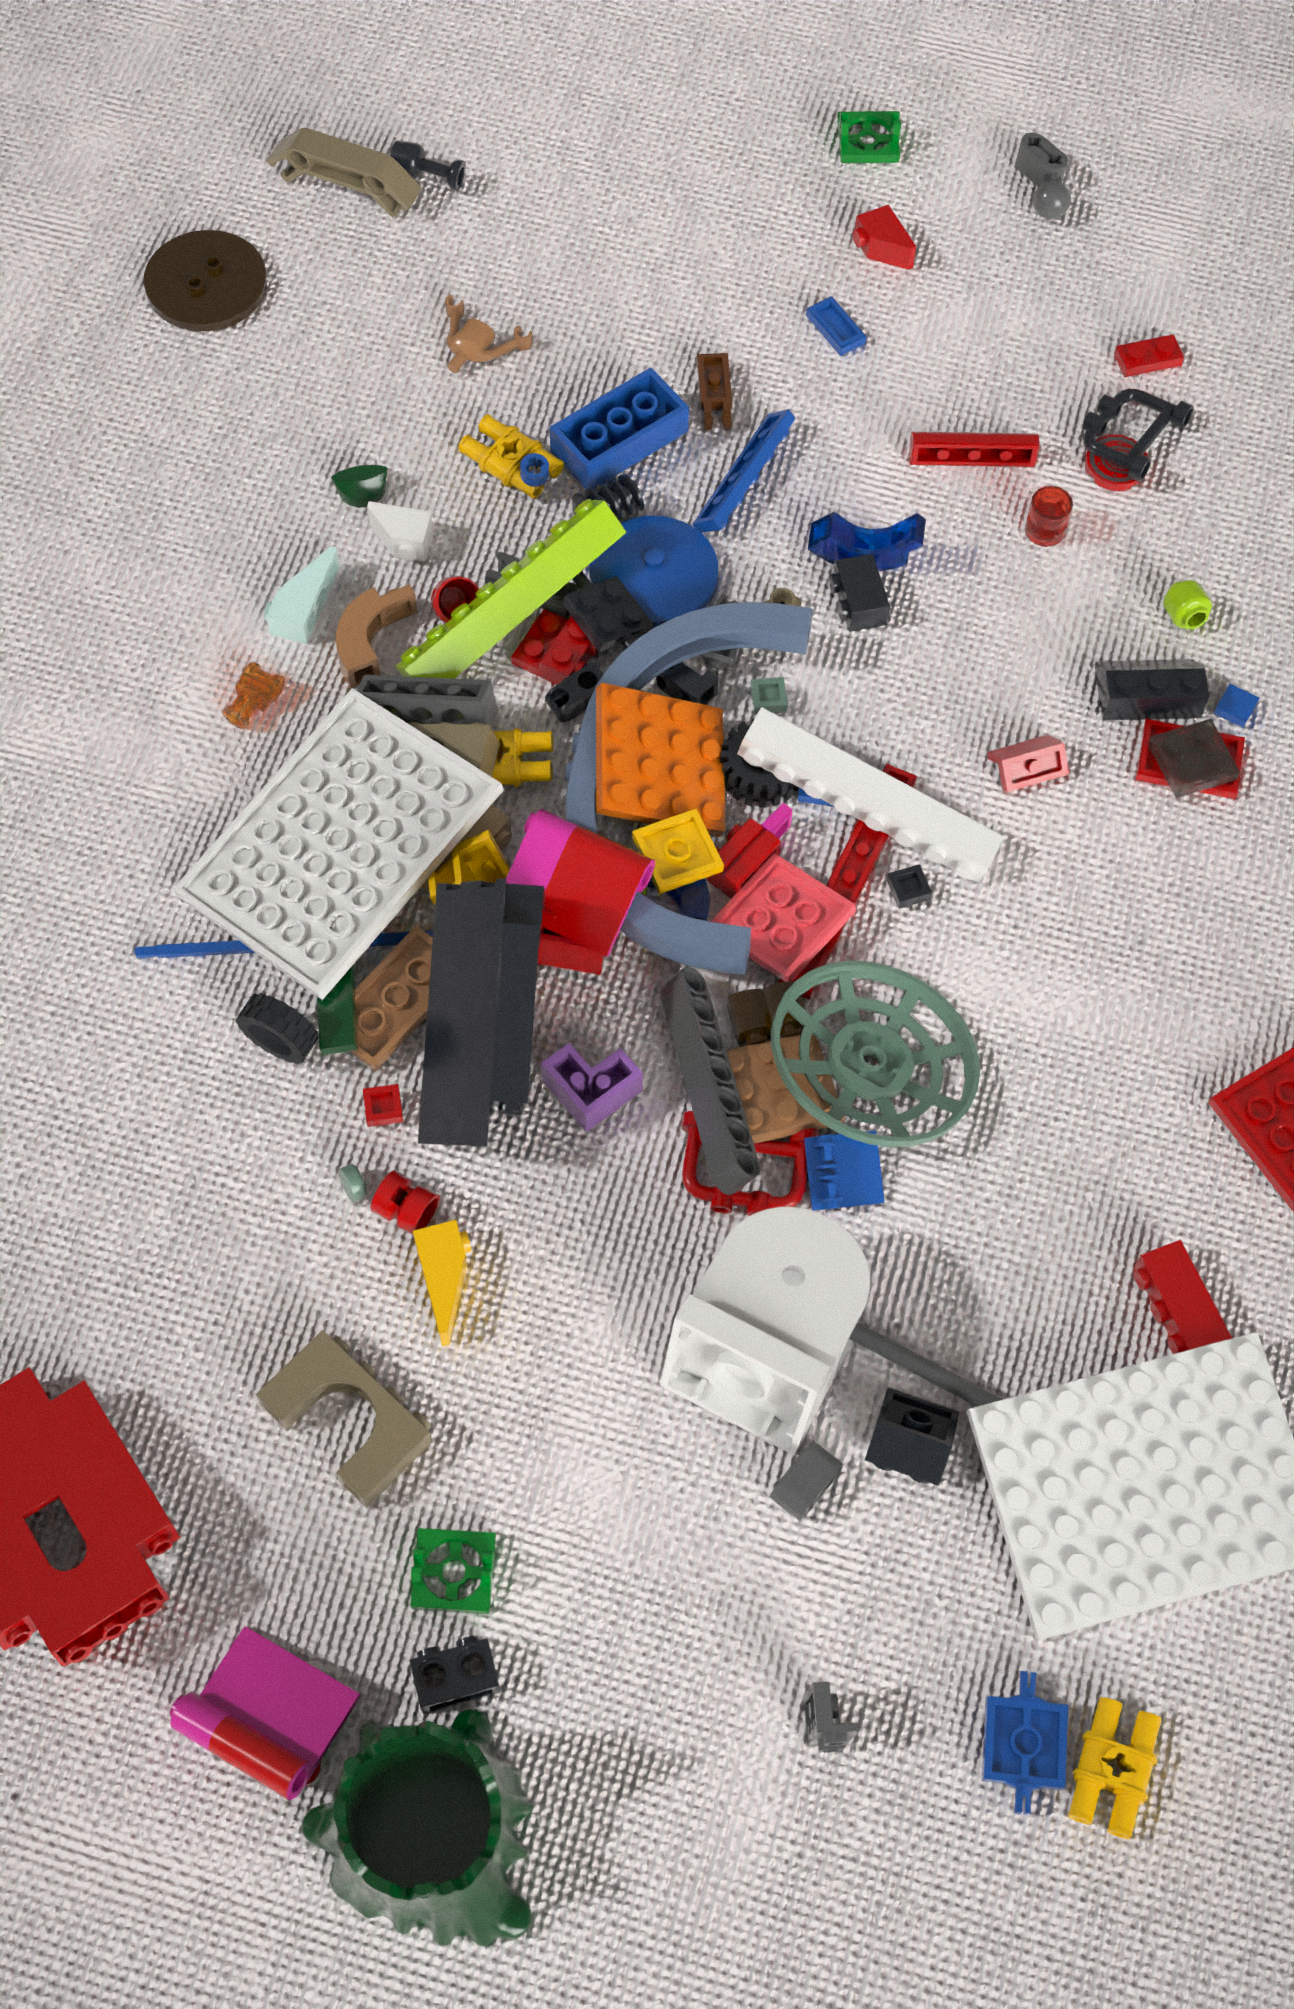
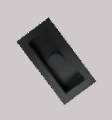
M873 553L835 560L834 572L829 575L831 592L838 595V614L841 620L846 621L849 632L887 625L890 604Z

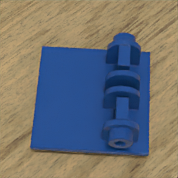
M875 1130V1131H865V1132H868V1133H871V1134H877V1131H876V1130ZM842 1134L804 1138L812 1211L885 1203L877 1145L866 1144Z

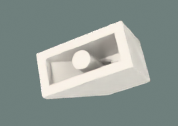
M369 501L367 509L370 527L392 556L405 561L425 562L434 532L432 512Z

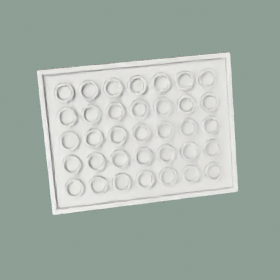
M352 688L172 890L183 901L323 1000L499 797L504 788L493 777Z
M1258 1332L970 1408L966 1411L1036 1641L1294 1569V1438Z

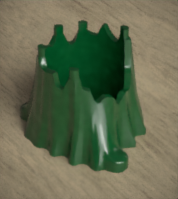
M468 1709L457 1715L450 1727L431 1721H424L417 1726L404 1725L394 1728L390 1726L383 1728L371 1722L363 1724L359 1732V1750L356 1755L344 1762V1772L335 1800L311 1808L305 1814L302 1821L304 1837L310 1844L327 1851L334 1861V1868L331 1874V1886L334 1893L339 1898L350 1903L366 1918L384 1916L390 1919L395 1929L401 1934L408 1933L414 1927L424 1926L430 1929L434 1940L441 1946L449 1944L459 1935H465L476 1944L484 1947L490 1945L496 1938L515 1940L522 1937L530 1928L532 1912L525 1899L511 1889L507 1880V1870L512 1863L525 1858L528 1854L526 1847L519 1840L517 1832L522 1819L529 1815L534 1807L522 1790V1778L519 1769L514 1764L501 1758L496 1752L489 1718L484 1712L477 1709Z

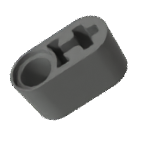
M813 1440L781 1478L769 1498L801 1522L838 1476L844 1463Z

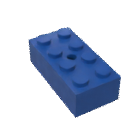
M650 367L550 426V452L564 462V467L585 490L588 488L594 489L598 484L606 482L687 433L689 428V406Z

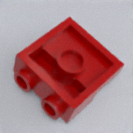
M543 609L512 654L511 662L513 665L557 685L563 679L585 667L592 656L596 657L599 652L572 616L567 620Z

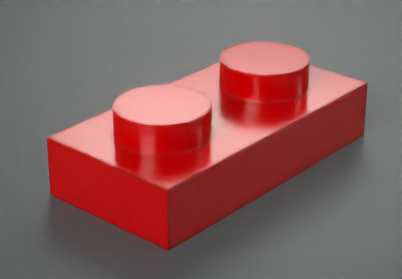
M1174 334L1118 345L1114 351V356L1124 377L1182 366L1184 360L1183 353Z

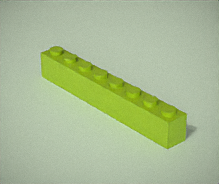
M587 499L575 508L576 514L568 521L562 520L553 526L550 530L551 535L546 540L535 542L525 551L527 556L518 563L514 561L507 565L501 571L502 577L495 583L489 582L482 586L476 592L477 598L469 605L464 603L457 607L451 613L452 619L444 626L442 624L437 625L426 634L427 640L419 647L413 646L406 650L400 657L402 661L395 666L404 677L455 679L627 533L604 500L591 501V499Z

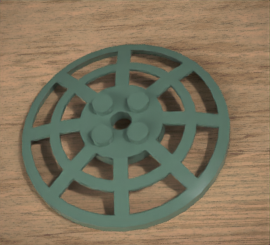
M842 961L826 964L809 971L797 979L785 992L774 1014L771 1027V1049L775 1065L783 1083L795 1100L810 1115L828 1128L848 1138L884 1147H909L927 1143L943 1136L955 1127L972 1105L980 1078L979 1056L974 1039L965 1021L938 991L905 971L867 961ZM852 978L879 981L905 991L906 994L897 1008L874 999L856 998ZM838 980L841 999L823 1005L812 1015L796 1002L797 998L810 988L827 981ZM918 1000L927 1005L943 1021L952 1033L955 1042L935 1046L926 1030L909 1016ZM859 1010L876 1012L890 1019L885 1026L875 1022L861 1021ZM844 1011L848 1025L839 1030L836 1035L820 1024L821 1021L830 1015ZM787 1012L804 1027L799 1040L800 1060L783 1058L780 1046V1032ZM902 1026L907 1028L916 1037L924 1050L911 1052L904 1039L897 1034ZM812 1034L829 1046L828 1061H810L809 1044ZM961 1055L963 1060L965 1077L960 1101L939 1094L943 1081L941 1060ZM863 1056L873 1057L878 1062V1066L868 1064ZM929 1063L931 1071L929 1089L910 1081L914 1066ZM790 1073L805 1074L815 1092L832 1107L830 1111L826 1113L801 1090ZM816 1075H833L835 1080L844 1088L838 1099L833 1097L823 1087ZM904 1092L921 1102L912 1109L897 1114L890 1099ZM856 1097L875 1101L882 1115L863 1113L854 1110L850 1106ZM931 1106L952 1113L947 1121L928 1133L910 1136L903 1123L921 1116ZM846 1115L864 1123L887 1125L894 1137L871 1134L850 1127L841 1122V1120Z

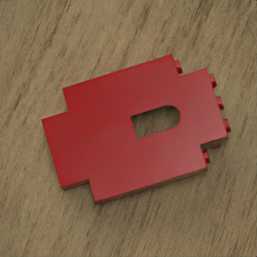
M28 1367L0 1384V1646L4 1651L10 1647H18L27 1642L32 1633L38 1630L53 1657L61 1666H67L70 1663H77L86 1659L92 1653L93 1648L106 1640H112L121 1636L130 1624L141 1617L153 1615L160 1610L164 1602L170 1599L165 1588L148 1564L147 1559L153 1555L163 1554L171 1548L173 1542L181 1537L85 1380L51 1400L32 1369ZM59 1497L87 1546L83 1561L77 1567L68 1571L56 1570L50 1565L25 1521L27 1517Z

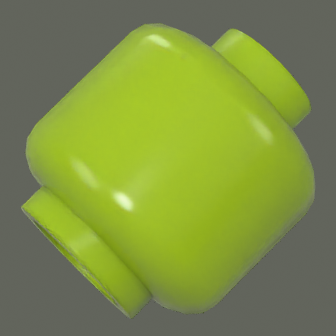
M1195 580L1174 583L1163 600V606L1174 625L1183 629H1195L1202 626L1208 620L1212 610L1210 598L1201 584Z

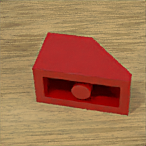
M889 204L856 216L855 230L852 232L855 245L862 249L867 258L907 270L913 268L916 245Z

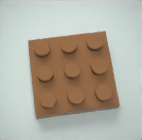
M801 1034L780 1038L783 1058L800 1060L799 1040ZM812 1034L809 1044L810 1061H825L818 1039ZM771 1040L726 1050L754 1144L791 1136L804 1129L814 1128L818 1130L827 1128V1126L810 1115L795 1100L783 1083L775 1065ZM790 1073L801 1090L819 1108L828 1113L832 1107L815 1092L805 1074ZM816 1075L823 1087L833 1097L838 1099L831 1075ZM845 1115L841 1120V1122L843 1123L845 1121Z

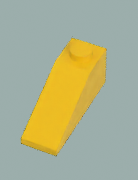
M456 1220L413 1231L442 1346L450 1343L467 1269L465 1253L472 1252L467 1231L459 1232Z

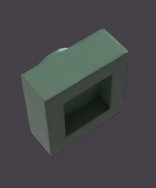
M784 677L751 679L750 689L754 715L758 714L761 707L772 713L787 712L788 703Z

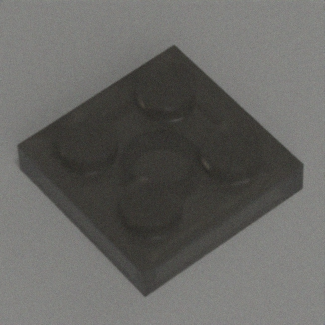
M1212 719L1154 735L1149 739L1148 745L1176 798L1237 780L1240 771Z

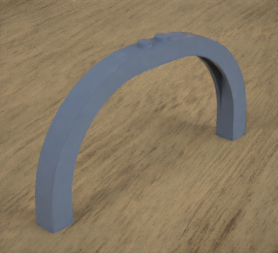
M740 602L715 605L691 611L653 628L638 638L608 667L596 687L601 683H607L640 691L653 678L668 668L709 651L756 648L806 655L811 632L812 608L778 603ZM595 688L588 702L580 733L575 732L573 736L572 753H575L573 762H567L565 781L569 782L566 796L567 820L598 834L596 827ZM640 892L636 893L620 929L626 936L656 954L688 966L746 975L751 949L750 927L690 918L656 904Z

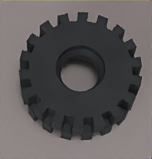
M745 721L738 724V732L732 728L728 733V739H724L722 744L721 763H723L722 771L725 789L727 792L733 789L732 797L737 801L744 797L745 804L752 806L753 801L759 802V808H766L767 801H772L773 806L780 805L782 796L786 801L792 797L793 791L797 792L799 787L790 782L779 780L769 771L760 772L754 770L743 757L737 754L750 728Z

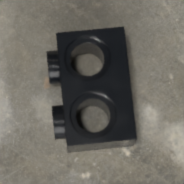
M479 1636L465 1637L456 1641L457 1647L442 1651L439 1646L429 1647L418 1651L417 1658L409 1660L423 1714L501 1693L488 1638L480 1640ZM471 1658H479L485 1663L483 1672L477 1676H469L463 1672L465 1662ZM432 1669L443 1670L446 1673L444 1682L437 1687L427 1686L424 1683V1677L428 1671Z

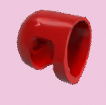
M461 576L447 577L441 580L435 586L431 595V604L436 616L446 624L452 619L451 613L457 607L464 603L469 605L477 598L476 592L479 588L472 580Z

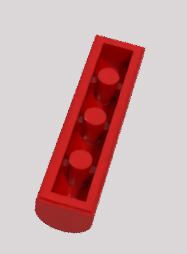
M911 432L909 459L910 465L1035 467L1040 441L1039 435L1036 433Z

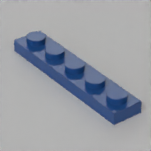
M789 409L768 414L693 522L692 525L700 533L717 532L729 522L728 517L734 508L742 503L744 494L749 486L757 481L759 472L764 464L772 459L774 450L779 442L789 434L788 429L796 419Z

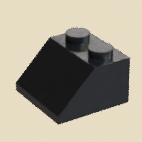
M887 1387L864 1461L873 1463L874 1466L881 1470H893L908 1475L916 1482L923 1484L931 1483L939 1486L953 1445L960 1412Z

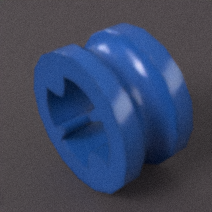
M537 453L528 454L522 459L520 465L522 481L533 487L546 483L549 477L548 460L543 455ZM536 466V470L540 467V473L534 474L533 470L530 473L529 467Z

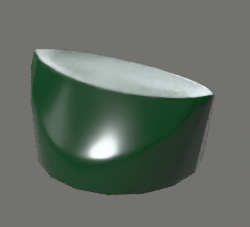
M382 465L354 466L335 473L331 479L345 503L357 508L367 507L369 501L377 503L382 499L386 488L388 467Z

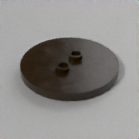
M200 230L185 233L171 239L152 255L145 268L144 288L152 309L169 324L191 331H214L241 322L257 309L266 293L267 273L260 253L245 239L224 231Z

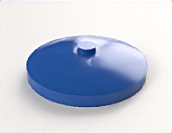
M641 516L621 522L627 533L589 564V580L591 583H599L615 576L620 579L654 624L652 629L675 617L706 608L715 594L718 583V560L710 542L693 526L678 519L665 516Z

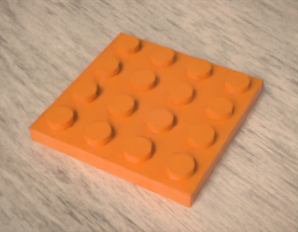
M601 683L596 687V814L653 824L697 808L709 835L720 837L726 832L725 783L722 771L723 763H721V750L724 741L723 708L607 683Z

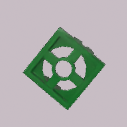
M900 111L838 112L837 126L840 162L899 163ZM872 124L884 126L889 134H878L872 130ZM852 125H862V130L858 134H849V129ZM868 135L874 137L876 141L872 144H865L860 138ZM879 144H887L881 149L874 150Z
M418 1528L417 1542L413 1549L414 1566L411 1567L412 1593L410 1608L412 1610L490 1614L496 1533ZM450 1542L449 1557L445 1558L440 1564L425 1563L435 1548ZM463 1543L468 1544L477 1551L482 1560L483 1567L468 1566L466 1560L462 1558ZM453 1561L460 1562L465 1567L464 1577L456 1583L448 1582L443 1577L444 1567ZM424 1577H439L442 1584L446 1586L445 1599L439 1598L429 1589ZM468 1579L481 1580L480 1585L472 1594L458 1600L459 1587L463 1586Z

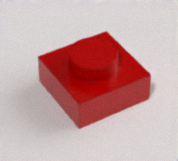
M399 1084L363 1089L367 1127L404 1122Z

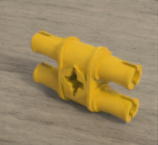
M489 414L483 416L478 428L479 432L494 440L495 443L487 447L467 434L461 439L458 446L459 452L478 463L483 473L491 474L502 481L505 487H515L534 500L541 495L544 485L533 487L522 481L520 476L522 459L532 453L543 455L548 460L549 476L553 479L560 475L564 467V462L543 449L544 447L539 440L529 438L521 433L518 427L506 426Z
M519 728L493 731L500 743L492 774L494 779L502 785H514V787H519L523 782H552L553 767L551 760H521V756L524 753L553 752L554 738L552 731L523 732Z
M1100 1697L1091 1731H1086V1734H1083L1082 1737L1084 1745L1078 1767L1073 1770V1780L1077 1783L1068 1818L1082 1824L1091 1825L1100 1790L1111 1791L1116 1798L1107 1832L1116 1837L1129 1840L1132 1837L1139 1805H1143L1148 1799L1146 1790L1152 1767L1157 1764L1156 1754L1153 1753L1162 1718L1149 1712L1139 1711L1130 1744L1123 1745L1117 1743L1114 1737L1123 1704L1111 1698ZM1113 1759L1118 1760L1117 1767L1123 1770L1117 1776L1112 1775L1113 1768L1107 1765Z

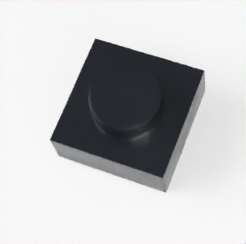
M920 864L888 873L886 880L898 909L931 900L932 891Z

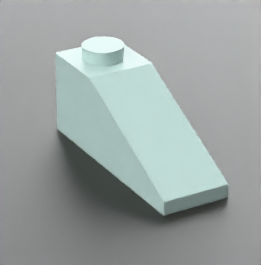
M330 546L280 587L273 601L267 603L264 620L268 623L270 635L308 644L340 568L336 547Z

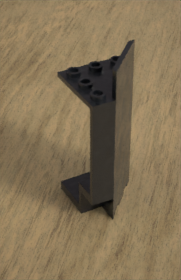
M506 878L496 879V883L479 880L461 882V885L437 884L418 1144L488 1146L490 1106H497L502 1114L523 1115V1108L531 1109V1100L528 1094L538 952L541 942L542 913L545 910L546 902L544 886L508 884Z

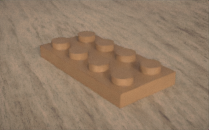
M417 925L355 989L358 1050L350 1052L375 1072L427 1018L433 937Z

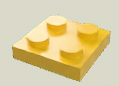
M697 808L632 831V838L639 853L655 860V868L651 879L658 894L723 872L724 864Z

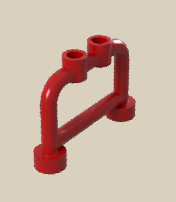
M687 1111L683 1114L681 1128L688 1133L682 1169V1181L687 1192L694 1198L711 1202L710 1210L716 1213L728 1214L732 1212L733 1205L747 1207V1215L751 1216L766 1209L795 1207L802 1200L808 1172L804 1138L819 1136L820 1132L814 1128L801 1130L791 1135L789 1142L769 1140L754 1144L756 1153L794 1158L791 1189L787 1195L783 1197L771 1196L764 1191H737L733 1195H727L722 1193L716 1186L707 1187L698 1182L696 1175L702 1142L693 1111Z

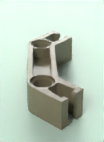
M301 128L281 139L267 159L271 167H274L280 160L285 159L288 161V168L280 173L287 183L303 174H308L370 195L392 218L397 216L400 209L404 212L410 209L422 189L393 157L309 128Z

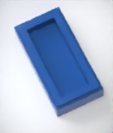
M832 296L806 309L807 318L840 356L866 343V335Z

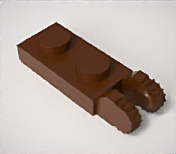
M728 353L697 354L700 408L703 410L704 430H712L713 415L711 410H722L724 430L731 429L732 392Z

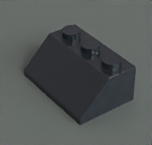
M1194 659L1095 662L1102 721L1145 720L1146 718H1201L1210 697L1205 668Z

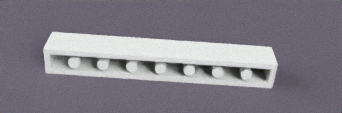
M762 707L737 752L749 764L768 770L779 780L798 786L809 796L828 802L835 806L839 812L858 818L865 822L869 828L888 834L895 838L899 844L918 850L925 854L929 860L948 866L965 879L974 880L979 883L988 870L1004 838L1003 835Z

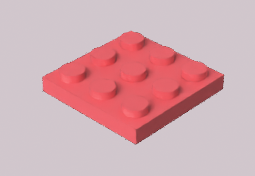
M774 853L710 922L750 927L751 949L749 958L783 981L790 982L799 975L856 912L854 903Z

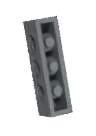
M364 675L356 690L406 723L439 724L449 722L452 724H472L478 722L490 725L492 728L498 714L491 680Z

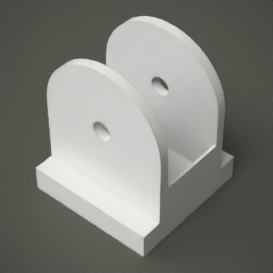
M777 1207L766 1209L741 1221L728 1234L693 1295L688 1294L674 1319L660 1386L795 1456L818 1408L848 1354L852 1344V1340L849 1338L868 1300L870 1290L869 1267L857 1241L836 1221L823 1214L804 1208Z

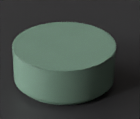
M349 1164L338 1170L339 1177L351 1202L354 1203L365 1198L367 1195L366 1186L357 1167Z

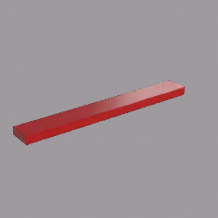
M887 763L882 771L912 788L917 780L916 775ZM858 820L826 886L856 906L887 843L889 835L882 831L873 830L865 822ZM847 922L793 981H796L809 971L828 963ZM779 979L778 983L785 982L782 979ZM816 986L803 993L801 997L810 1000Z

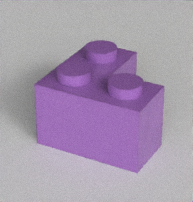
M570 1043L541 1062L542 1082L585 1132H588L643 1090V1073L621 1048L593 1068L589 1066Z

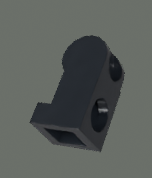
M594 661L563 679L561 683L554 686L546 694L545 701L560 722H569L586 710L596 685L604 675Z
M684 661L656 676L657 686L672 698L707 705L718 694V677L707 670L701 676L685 665Z

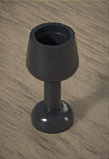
M397 140L393 144L390 156L413 179L418 178L421 172L425 171L447 178V184L451 189L456 191L460 189L466 171V162L464 160H454L448 166L425 159V150L418 143Z

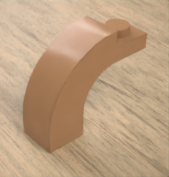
M410 584L392 589L382 596H379L375 587L356 597L340 617L336 630V647L341 672L350 690L359 686L364 675H380L378 658L370 646L374 635L383 627L417 613L416 596Z

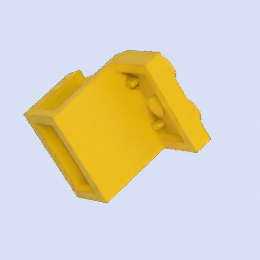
M489 830L458 843L452 850V858L438 872L434 871L428 877L430 898L434 905L436 902L437 884L461 885V882L479 880L496 883V879H505L511 867Z

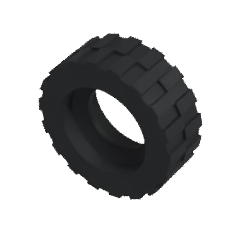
M262 993L253 994L236 1019L238 1028L254 1044L261 1047L267 1053L289 1063H303L319 1039V1033L316 1031L315 1026L304 1015L285 1002Z

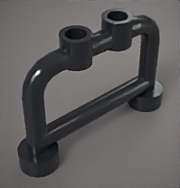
M1125 389L1114 397L1104 394L1097 407V412L1100 414L1089 412L1083 422L1082 429L1086 430L1083 435V444L1092 454L1129 470L1128 477L1141 482L1145 478L1152 461L1151 458L1143 454L1170 421L1172 425L1184 429L1193 414L1194 405L1185 401H1180L1178 405H1175L1138 389ZM1125 402H1138L1161 412L1127 455L1103 445L1095 439L1104 433L1108 422L1118 416Z

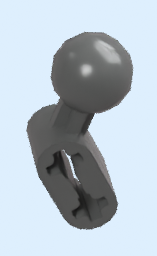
M1027 133L1021 139L1015 166L1038 186L1033 195V206L1038 215L1048 220L1059 218L1066 213L1071 203L1069 190L1062 183L1068 158L1044 136L1038 133Z

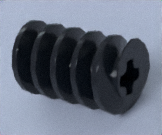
M627 474L620 475L618 481L610 479L606 485L598 484L595 490L588 488L584 491L583 495L576 493L572 496L574 515L576 514L575 508L587 499H591V501L604 500L618 520L622 519L621 509H624L627 515H633V504L636 505L639 511L645 509L643 497L637 484Z

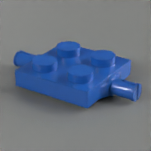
M1020 1671L1019 1695L1009 1698L987 1696L985 1700L982 1781L1003 1783L1011 1788H1015L1014 1814L1020 1815L1022 1811L1023 1815H1031V1793L1033 1790L1040 1788L1064 1790L1066 1786L1068 1705L1048 1703L1039 1697H1035L1037 1673L1032 1671L1029 1674L1028 1671Z

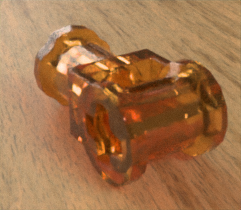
M251 662L245 668L240 681L235 686L237 697L230 705L222 709L223 716L232 725L240 729L247 728L250 725L249 719L257 709L264 712L268 705L279 697L284 686V677L280 674L273 675L261 669L260 664Z

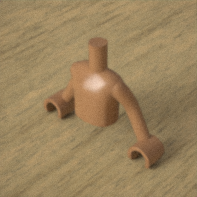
M448 295L446 297V314L450 317L447 345L451 352L455 354L447 365L451 372L457 373L466 360L476 363L486 362L500 357L515 348L528 350L532 347V331L527 336L521 337L522 327L517 326L514 329V339L487 350L495 338L493 329L480 320L470 318L463 328L459 330V320L464 315V301L461 300L458 305H453V296Z

